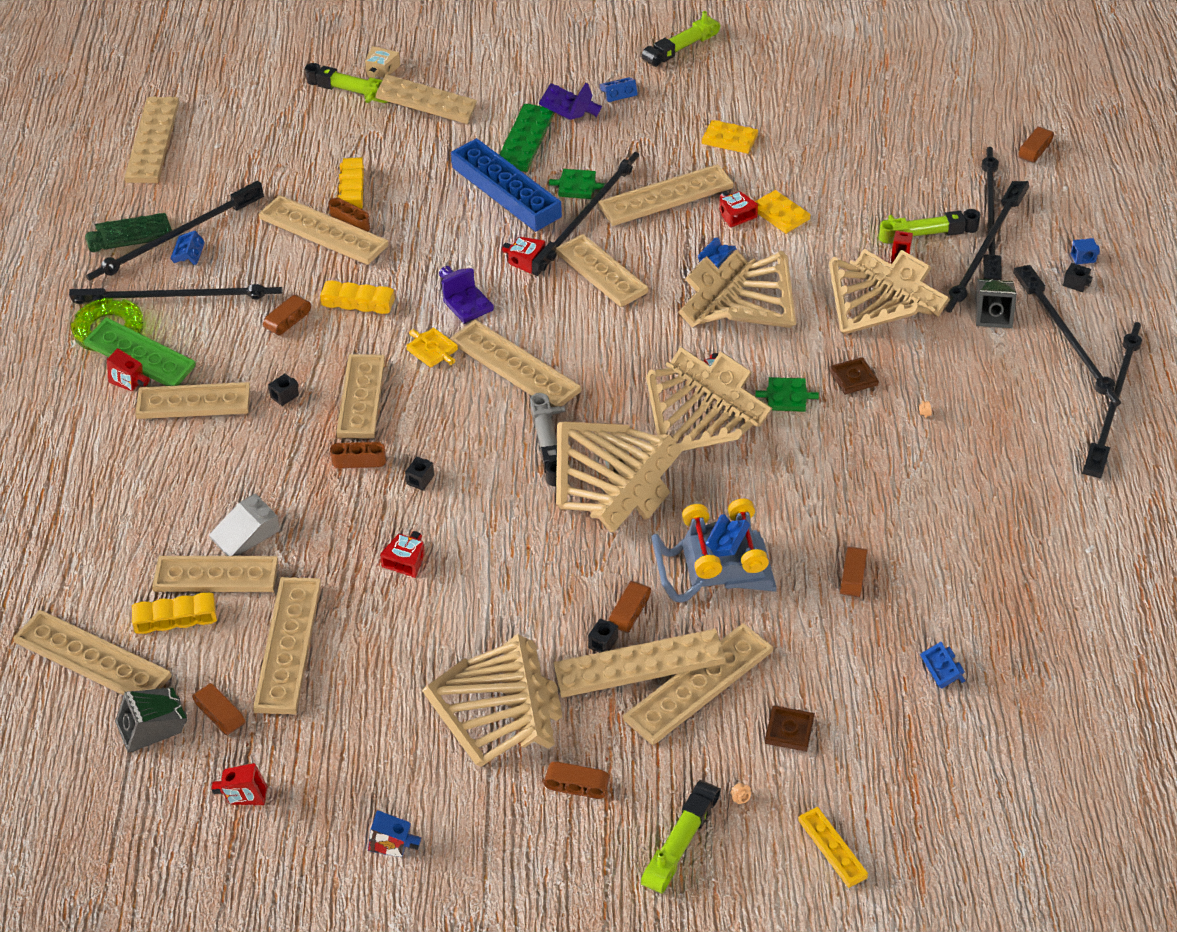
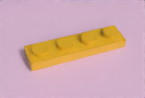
M818 807L799 816L798 821L848 888L868 878L867 871Z

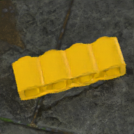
M363 157L343 158V163H340L339 194L341 195H338V198L363 209Z
M330 280L325 282L320 299L321 305L329 308L340 307L346 310L357 309L363 312L374 311L380 314H388L394 303L395 295L394 289L390 287H375L368 284L358 285L350 282L341 283Z
M203 592L195 596L183 595L174 599L162 598L154 602L142 601L132 605V625L136 634H146L155 630L166 631L175 627L187 628L196 624L207 625L217 621L214 593Z

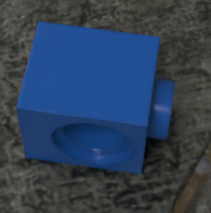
M1094 238L1073 240L1070 254L1075 264L1095 263L1097 255L1100 254L1099 245H1096Z

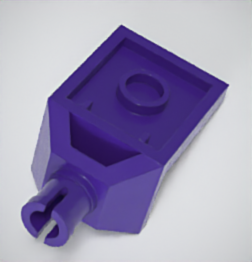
M586 82L578 96L560 88L558 85L550 83L539 102V105L570 120L582 117L585 112L597 117L602 108V105L591 101L593 95L589 84Z
M450 266L441 268L439 276L443 279V302L463 324L494 310V305L475 286L473 268L459 269L457 271H453Z

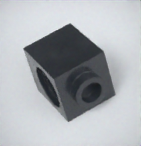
M1071 263L1065 273L1063 286L1084 292L1086 286L1090 287L1093 279L1090 276L1092 269Z
M286 373L268 384L270 398L279 405L284 406L299 396L298 382Z
M416 456L405 471L406 484L424 490L435 476L433 462Z
M600 618L588 635V648L598 653L610 651L618 640V625Z

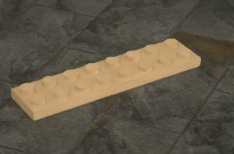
M147 97L124 177L126 183L159 182L180 103L179 97Z
M719 164L598 201V207L611 225L615 226L732 189L734 183Z
M281 195L259 213V219L367 265L389 246L388 240Z
M474 320L450 338V340L458 345L460 350L531 396L536 393L546 394L551 407H562L581 392L580 385L477 320Z
M280 578L253 707L254 713L297 714L320 594L321 579Z
M39 610L13 637L16 644L122 695L127 691L161 689L172 677L170 671L42 610Z
M742 623L720 640L726 664L676 674L624 714L623 721L653 746L772 653L773 646Z
M716 629L553 663L561 698L722 665L726 664V659Z

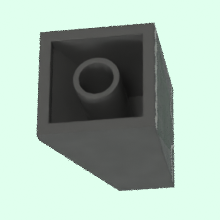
M977 279L976 326L1013 328L1017 295L1013 281Z
M173 687L127 691L124 693L115 723L129 753L180 734L184 724L187 722V714L183 711L180 698L176 695Z

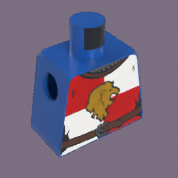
M377 810L370 829L368 851L402 857L406 847L418 850L422 837L409 834L410 822Z

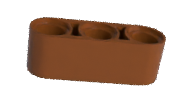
M1038 126L1021 146L1018 157L1035 163L1052 142L1054 132Z
M340 198L329 200L328 206L331 217L368 232L370 230L369 214L366 211Z
M292 295L265 317L263 327L280 336L309 313L311 303L298 295Z
M380 442L335 443L330 447L332 465L336 468L382 467L387 461L385 446Z
M847 546L840 594L855 597L861 596L868 549Z
M630 581L609 617V621L618 625V630L625 633L630 632L650 597L651 587Z
M209 683L192 695L199 709L225 735L228 736L245 724V719L240 711L212 683Z
M554 761L549 763L543 784L552 791L602 799L606 795L610 775L604 770Z

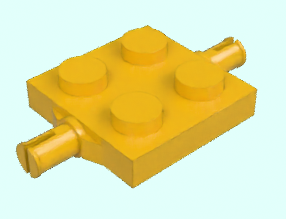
M434 327L424 333H419L415 329L410 330L409 335L415 339L406 345L407 351L431 368L443 360L449 363V365L455 363V359L450 355L458 350V345Z

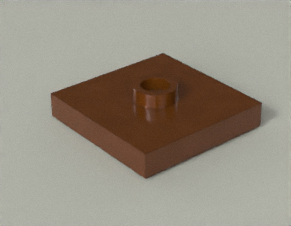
M863 357L829 366L830 373L844 395L878 386L879 380Z
M773 705L765 744L807 752L815 713Z

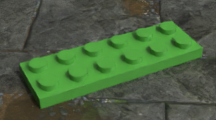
M107 317L84 340L85 346L107 357L117 348L141 362L143 375L165 386H179L196 366L194 360Z

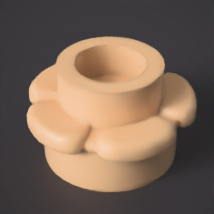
M922 400V404H919L920 415H924L925 418L932 416L930 401L924 402Z
M743 783L736 784L730 792L732 800L737 804L746 803L751 797L750 786Z

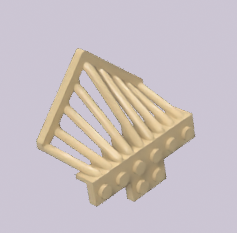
M736 249L719 268L706 256L685 278L695 289L696 293L678 313L692 328L697 324H704L723 318L787 328L796 325L787 255L783 251H779L760 261L755 262L756 260L753 258L747 262ZM778 261V264L775 266L759 269L763 266ZM776 272L780 276L778 282L746 280L747 278ZM742 287L780 289L782 297L777 298L745 290ZM739 296L781 305L784 308V313L779 314L740 299Z
M865 249L856 262L851 260L850 263L839 260L837 257H833L829 262L840 330L844 334L916 315L917 312L926 315L934 314L939 317L950 300L949 297L923 283L931 267L903 250L900 251L892 265ZM839 267L849 271L839 270ZM843 278L867 279V281L850 286H842L841 282ZM875 286L871 291L851 302L845 303L844 296L846 294ZM883 292L878 300L854 318L848 319L847 313L849 310Z
M680 347L672 361L666 363V366L669 368L650 370L646 375L657 435H666L669 428L707 393L699 408L672 436L676 443L709 406L717 400L711 411L684 437L681 443L677 444L682 451L739 440L753 425L761 427L773 409L742 388L752 371L720 351L710 366L685 348ZM679 374L675 378L657 384L656 377ZM688 380L682 389L664 402L660 401L659 394L663 390ZM697 387L692 397L668 420L664 421L663 412ZM726 406L723 414L705 432H703L701 438L698 440H694L699 435V433L712 421V419ZM735 412V417L720 430L718 436L711 437ZM743 419H745V423L739 429H736L735 432L729 433Z
M559 422L557 424L556 505L562 510L592 511L590 517L599 518L609 532H615L634 508H636L643 519H649L670 494V490L660 477L680 455L682 450L669 434L655 436L632 429L629 425ZM568 437H572L613 465L619 474L572 449L568 444ZM636 438H640V439L649 441L650 444L647 443V442H644V441H642V440L636 439ZM602 448L606 449V450L609 451L610 453H612V454H614L615 456H617V457H619L620 459H622V460L624 461V463H622L621 461H619L618 459H616L615 457H613L612 455H610L609 453H607V452H606L605 450H603ZM619 448H621V449H623V450H625V451L631 453V454L633 455V457L630 456V455H628L627 453L623 452V451L620 450ZM568 456L608 477L612 484L571 468L568 465ZM568 475L602 488L607 495L571 487L568 484ZM570 494L597 500L600 504L567 502V497Z
M519 634L515 635L503 646L469 660L464 658L422 689L424 695L477 766H484L519 742H521V747L523 748L532 742H536L548 749L555 745L550 718L555 721L562 718L561 703L557 692L558 687L552 680L541 676L536 644ZM488 692H502L508 695L452 705L447 704L441 697L442 695ZM500 705L511 707L465 722H460L454 715L455 712ZM510 717L517 719L476 740L472 739L466 731ZM515 730L519 731V733L484 755L479 749L481 746Z

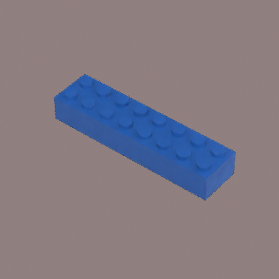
M476 138L451 151L453 169L535 232L562 217V206L559 199Z

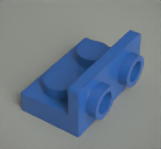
M630 77L600 84V89L606 93L608 102L638 95L636 81Z
M196 230L180 235L170 259L173 263L189 259L193 265H196L205 244L203 238Z
M715 237L698 254V259L700 262L707 256L719 268L737 248L736 246L721 245L720 239Z
M721 514L706 541V545L717 557L735 555L750 524L747 520L730 522L725 514Z
M939 642L920 654L940 689L957 679H960L962 683L966 681L962 675L966 672L959 662H954L953 658L956 656L950 646L946 648L942 642Z

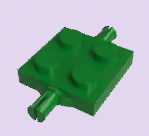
M563 168L562 176L559 180L549 179V186H559L558 197L592 199L595 189L601 190L606 184L596 183V171Z
M769 377L767 391L755 390V397L766 398L768 405L773 408L771 411L805 412L807 399L819 400V392H808L806 378Z

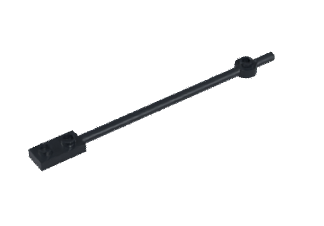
M987 147L986 158L982 160L981 165L982 170L987 172L988 233L995 223L994 172L998 170L999 161L993 157L992 147ZM995 237L988 247V255L984 254L983 279L1002 280L1001 255H995Z
M634 152L628 160L623 159L621 161L618 171L554 243L550 241L532 261L533 275L538 276L542 271L546 270L548 264L554 261L557 256L556 248L566 240L621 176L630 175L633 169L632 164L639 157L638 152Z
M257 180L230 194L231 200L118 259L113 257L104 259L101 267L87 274L86 278L88 281H91L104 273L112 276L118 272L120 265L210 218L232 207L238 211L263 198L264 193L261 182Z
M1012 181L1001 200L1003 209L960 284L949 290L950 301L945 308L948 313L952 312L957 302L963 301L968 296L966 290L968 282L1011 207H1018L1030 187L1028 181Z
M1024 265L1014 268L1013 274L1027 294L1035 293L1096 379L1095 390L1100 394L1107 395L1114 406H1119L1121 401L1114 393V380L1106 376L1103 377L1042 292L1045 291V284L1032 266Z
M252 284L247 288L106 292L105 288L69 289V297L76 304L88 302L101 304L108 302V299L222 295H248L251 299L258 300L265 296V294H283V287H264L259 284Z
M1139 322L1134 323L1132 332L1125 335L1122 345L1126 352L1114 388V393L1118 398H1120L1133 351L1141 348L1142 338L1139 336L1141 323ZM1111 401L1098 444L1091 443L1082 473L1102 479L1111 448L1105 446L1117 408Z

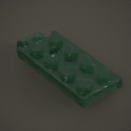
M157 213L95 224L97 231L88 232L85 235V240L89 251L95 253L102 248L106 250L149 243L172 231L166 213Z

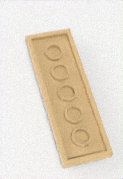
M387 74L376 92V98L465 124L469 123L477 104L475 99Z
M584 234L556 248L558 256L620 307L648 293V287Z
M348 355L336 432L337 438H375L385 355Z
M250 382L140 387L135 413L136 418L248 414Z
M158 556L152 585L153 592H274L278 556Z

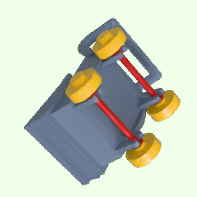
M745 498L737 499L728 506L731 520H747L750 524L735 555L717 557L706 545V541L716 522L705 525L709 520V512L707 507L702 504H693L684 509L682 513L685 525L690 527V530H688L685 538L674 548L668 549L658 534L652 535L651 538L661 584L673 601L678 603L686 602L701 587L722 584L725 585L726 589L743 588L776 592L777 587L764 539L761 538L760 531L757 532V530H752L750 519L755 514V508L751 500ZM684 550L692 587L684 594H677L671 583L667 580L662 555L672 557Z

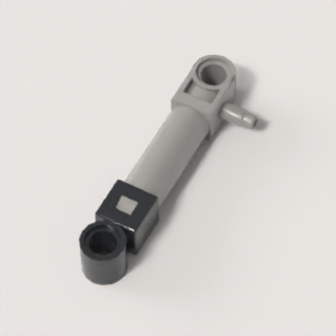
M536 393L530 398L531 416L534 428L537 431L546 481L549 485L556 486L557 438L552 415L560 414L566 410L564 406L551 407L546 394Z

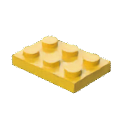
M712 120L702 138V144L749 154L758 136V129Z
M776 190L755 201L758 204V215L785 234L810 220L811 214Z

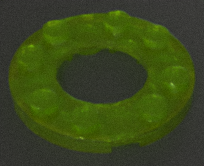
M105 298L91 302L75 314L76 318L71 322L73 338L84 349L95 351L85 346L84 340L92 333L90 329L93 322L107 315L121 317L125 321V327L141 334L144 327V319L140 308L133 302L125 299L118 301L113 300V298Z

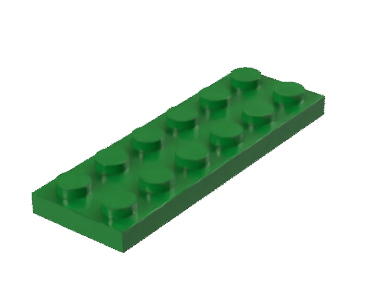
M524 103L499 155L520 171L528 172L555 112L543 106Z

